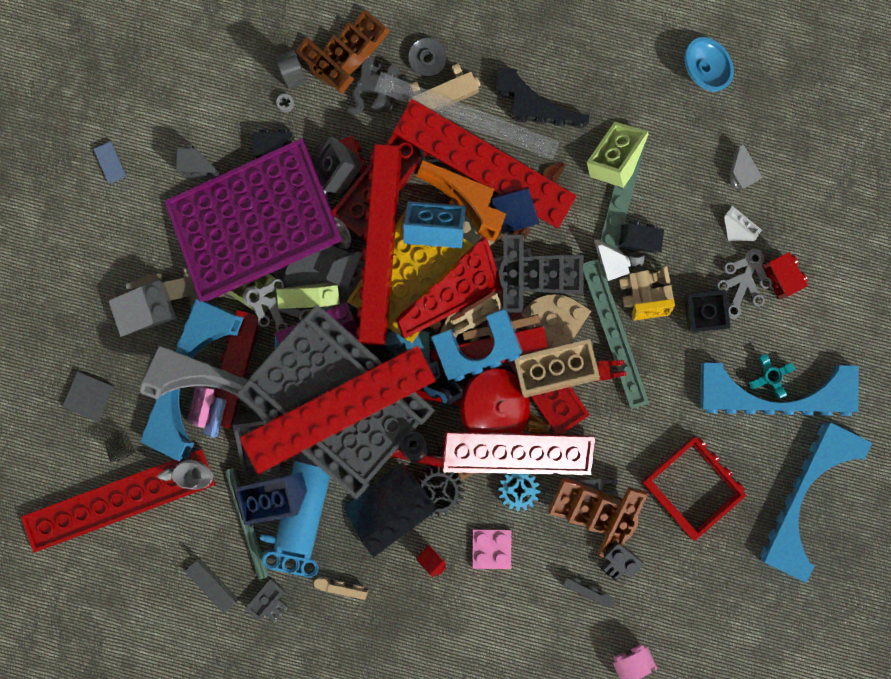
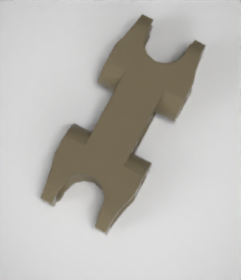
M187 267L182 269L184 278L164 283L171 302L188 299L189 306L192 307L198 296ZM153 274L141 277L125 285L126 289L134 290L159 280L163 282L162 274ZM222 294V295H220V296H218V297H216V298H214V299L209 300L208 302L211 303V302H213V301H215V300H217V299H220V298H223V297H226V296H225V294Z

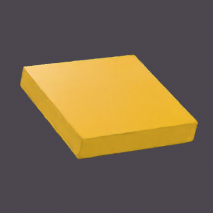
M674 299L635 304L631 313L632 320L669 316L675 306Z

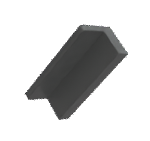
M200 558L195 560L185 571L191 580L224 614L239 600Z

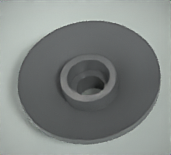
M431 38L418 40L409 51L410 66L416 73L422 76H433L439 73L446 63V51L443 45ZM426 56L431 57V60L429 62H426L424 60Z

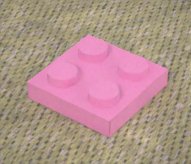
M204 386L195 387L187 418L188 423L205 428L210 419V405L215 400L213 389Z
M473 529L472 569H511V530Z

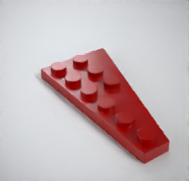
M481 237L396 319L401 337L405 339L479 301L490 293L502 289L487 237Z

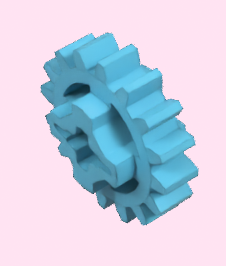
M511 473V476L505 474L506 481L500 480L503 487L498 488V490L503 491V494L499 495V498H505L503 504L509 503L510 510L515 506L518 512L520 507H523L526 511V505L528 504L533 507L532 501H538L535 494L540 493L536 489L539 483L533 482L536 477L532 476L529 478L527 473ZM516 478V482L512 486H507L512 479ZM524 478L530 482L532 488L524 485ZM520 481L521 488L524 489V492L520 493L518 499L517 492H515L514 489L518 488ZM507 493L515 497V502L508 498ZM526 495H531L527 501L522 503V499Z

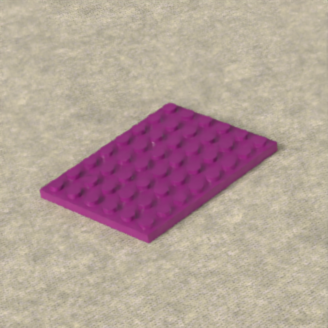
M303 138L165 200L199 302H207L343 241Z

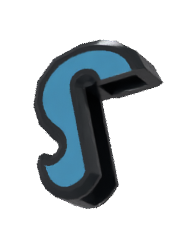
M434 360L428 363L436 381L423 387L426 394L434 399L440 397L442 404L450 405L459 400L463 395L460 385L440 377L439 361Z

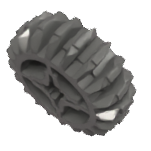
M430 467V474L428 475L423 471L422 474L425 478L422 479L418 476L417 480L421 482L422 488L426 486L432 492L431 500L434 504L439 499L450 503L435 511L438 512V518L442 517L441 512H445V516L449 517V509L452 513H455L456 510L453 506L461 507L457 500H464V497L459 496V493H465L464 489H459L464 483L456 482L460 476L457 475L453 478L454 472L449 474L440 472V467H436L437 472H433L432 467ZM435 476L445 477L439 485H434L428 481ZM450 481L455 487L454 498L447 494L445 490ZM445 484L442 490L445 496H439L433 500L436 493L433 488L442 487Z

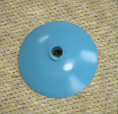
M707 37L696 38L688 44L684 54V62L691 79L698 86L708 91L717 92L725 89L731 83L734 74L733 63L726 49L717 41Z

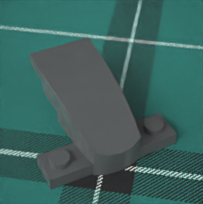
M504 235V254L499 270L500 283L503 288V309L506 308L507 312L523 313L524 291L584 294V255L524 257V235Z

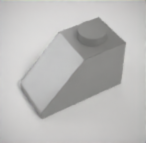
M744 144L736 150L730 171V183L738 191L763 178Z

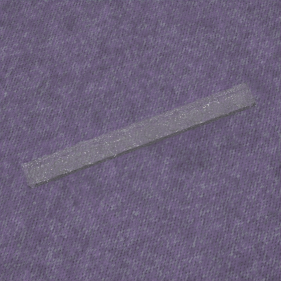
M383 72L380 73L374 89L377 92L408 104L413 99L446 119L553 160L560 143Z

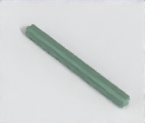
M230 468L225 471L257 576L259 579H264L269 574L261 560L262 552L253 524L244 525L235 488L241 485L236 469Z

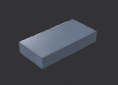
M111 141L94 148L109 184L127 177Z

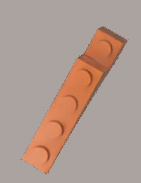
M423 160L416 177L440 189L458 205L466 206L465 213L476 227L477 235L485 236L495 242L506 213L488 207L494 189Z

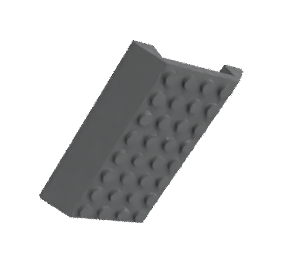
M316 305L253 373L236 395L267 422H270L382 364V362L320 306ZM414 392L301 452L357 500L369 486V480L398 449L402 437L406 433L412 432L419 424L422 425L435 410Z

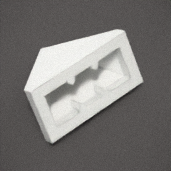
M733 206L724 216L728 241H755L762 231Z

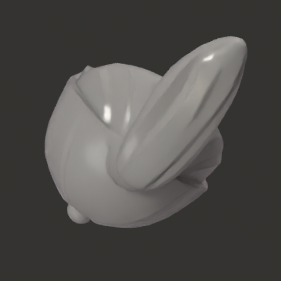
M185 460L175 468L166 469L157 475L159 479L165 481L173 479L178 486L191 490L205 488L213 480V474L203 462L195 460Z

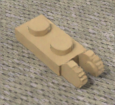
M492 292L465 308L462 312L454 314L449 320L451 324H457L464 319L466 320V322H462L454 328L455 333L460 334L486 321L488 314L502 310L503 307L497 293Z
M319 577L314 580L315 588L321 591L363 600L366 599L368 590H365V586L353 584V587L346 586V582L334 580V583H332L327 577Z

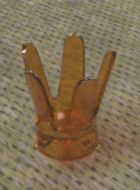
M533 413L529 416L532 421H529V425H526L524 431L536 434H553V432L549 431L550 424L543 422Z

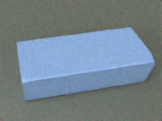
M215 397L214 403L210 405V419L205 425L204 435L212 438L218 437L226 405L225 399Z

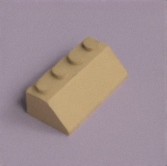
M590 339L522 355L515 360L522 393L525 398L600 380Z

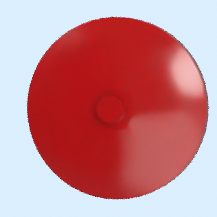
M486 369L474 375L465 386L461 397L460 412L462 422L467 432L521 434L528 422L530 401L529 397L525 398L523 396L519 378L512 372L504 369Z

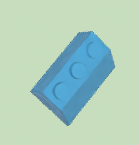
M408 201L404 221L403 244L462 248L466 206Z

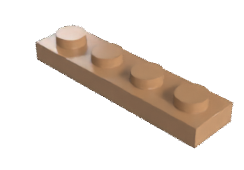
M539 314L513 319L511 322L515 332H517L520 327L525 326L526 329L537 327V324L540 323ZM490 325L468 329L463 332L464 340L469 339V342L481 340L480 336L488 335V338L494 337Z

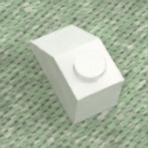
M598 239L594 240L598 257L608 281L630 274L628 267L631 264L628 256Z

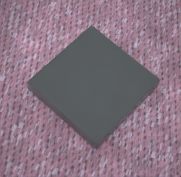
M77 371L62 407L99 422L114 386Z

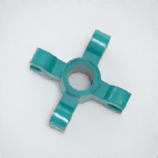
M767 354L757 357L764 371L760 378L749 382L751 389H757L767 384L772 386L777 399L787 396L780 382L783 379V375L796 370L793 363L776 368L772 366ZM770 371L776 374V379L773 382L768 378Z

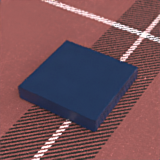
M529 187L492 196L494 209L506 213L501 227L502 234L539 224Z

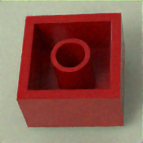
M790 252L762 265L766 276L772 281L771 286L778 300L786 298L808 286L806 275L804 272H800L797 266L799 264L798 260Z

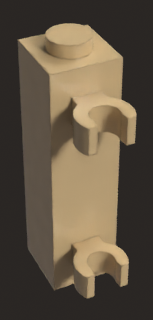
M458 63L452 66V71L456 78L423 93H421L417 81L410 84L414 96L408 99V103L413 99L436 112L479 92L478 87L481 85L477 76H473L472 72L463 75Z

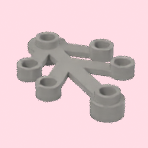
M751 249L746 253L744 259L735 263H727L724 266V272L729 275L735 273L736 269L747 266L744 274L727 281L721 280L717 283L718 291L722 290L720 283H725L726 288L724 290L726 291L729 287L740 283L732 304L728 305L730 319L740 316L741 309L739 306L747 287L752 296V304L754 306H762L765 302L764 297L759 294L752 278L754 269L760 279L759 286L762 289H768L772 285L771 279L766 276L762 267L764 254L758 249ZM753 255H756L758 257L757 262H754L752 260ZM728 265H731L733 267L732 272H729L727 270ZM763 280L768 281L769 284L767 287L763 286ZM757 297L761 299L760 304H757L755 302V299ZM731 308H735V309H736V314H735V315L731 314V312H730V309H731Z
M274 279L271 284L260 289L248 287L243 293L244 302L249 306H253L258 317L257 323L261 327H267L270 323V319L264 314L261 304L268 306L276 323L275 329L277 332H279L278 327L280 324H284V329L288 328L278 310L299 317L300 321L303 319L304 313H309L311 310L307 308L303 310L297 308L278 309L277 296L271 299L264 297V295L276 289L283 288L284 284L280 279ZM276 281H279L281 284L279 288L274 287ZM250 293H255V299L250 300ZM262 318L267 319V322L265 324L260 323V320Z

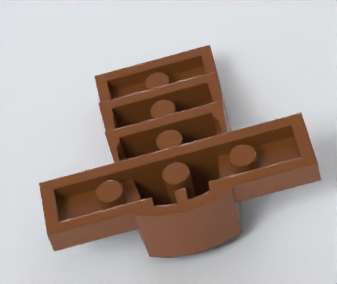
M364 9L354 24L351 22L347 23L338 37L333 34L324 50L310 38L306 37L295 52L308 63L309 69L315 77L325 85L333 86L338 92L343 94L354 80L350 74L375 51L389 34L390 30Z
M562 478L549 506L548 513L549 515L565 518L569 523L586 526L588 531L605 533L606 535L597 552L600 557H604L603 553L616 540L624 546L626 540L633 535L638 525V515L648 495L645 491L628 487L621 501L600 490Z

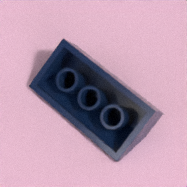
M302 472L253 482L235 488L244 525L297 516L307 493Z

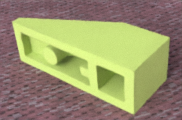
M332 282L276 289L278 309L315 307L316 305L324 307L339 304L338 285Z

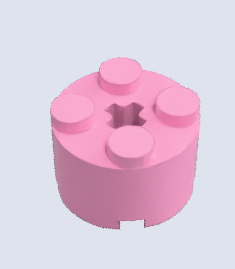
M641 644L631 649L632 653L628 655L623 652L613 657L615 661L612 664L619 679H640L652 673L651 668L655 671L658 669L648 647H644Z

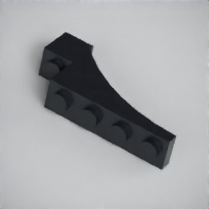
M498 67L495 94H499V97L502 98L514 96L512 118L516 119L517 122L533 120L536 124L552 122L555 126L572 124L574 128H584V126L588 125V114L576 113L550 103L534 92L519 77L517 69Z

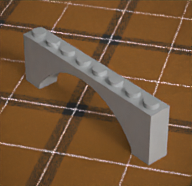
M159 346L142 381L140 393L159 399L161 395L179 388L208 386L236 395L247 380L230 374L225 370L212 367L207 363L194 360L189 356L176 353L171 349ZM261 417L265 424L268 423L263 417Z

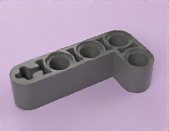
M294 49L276 56L279 69L289 90L307 83Z

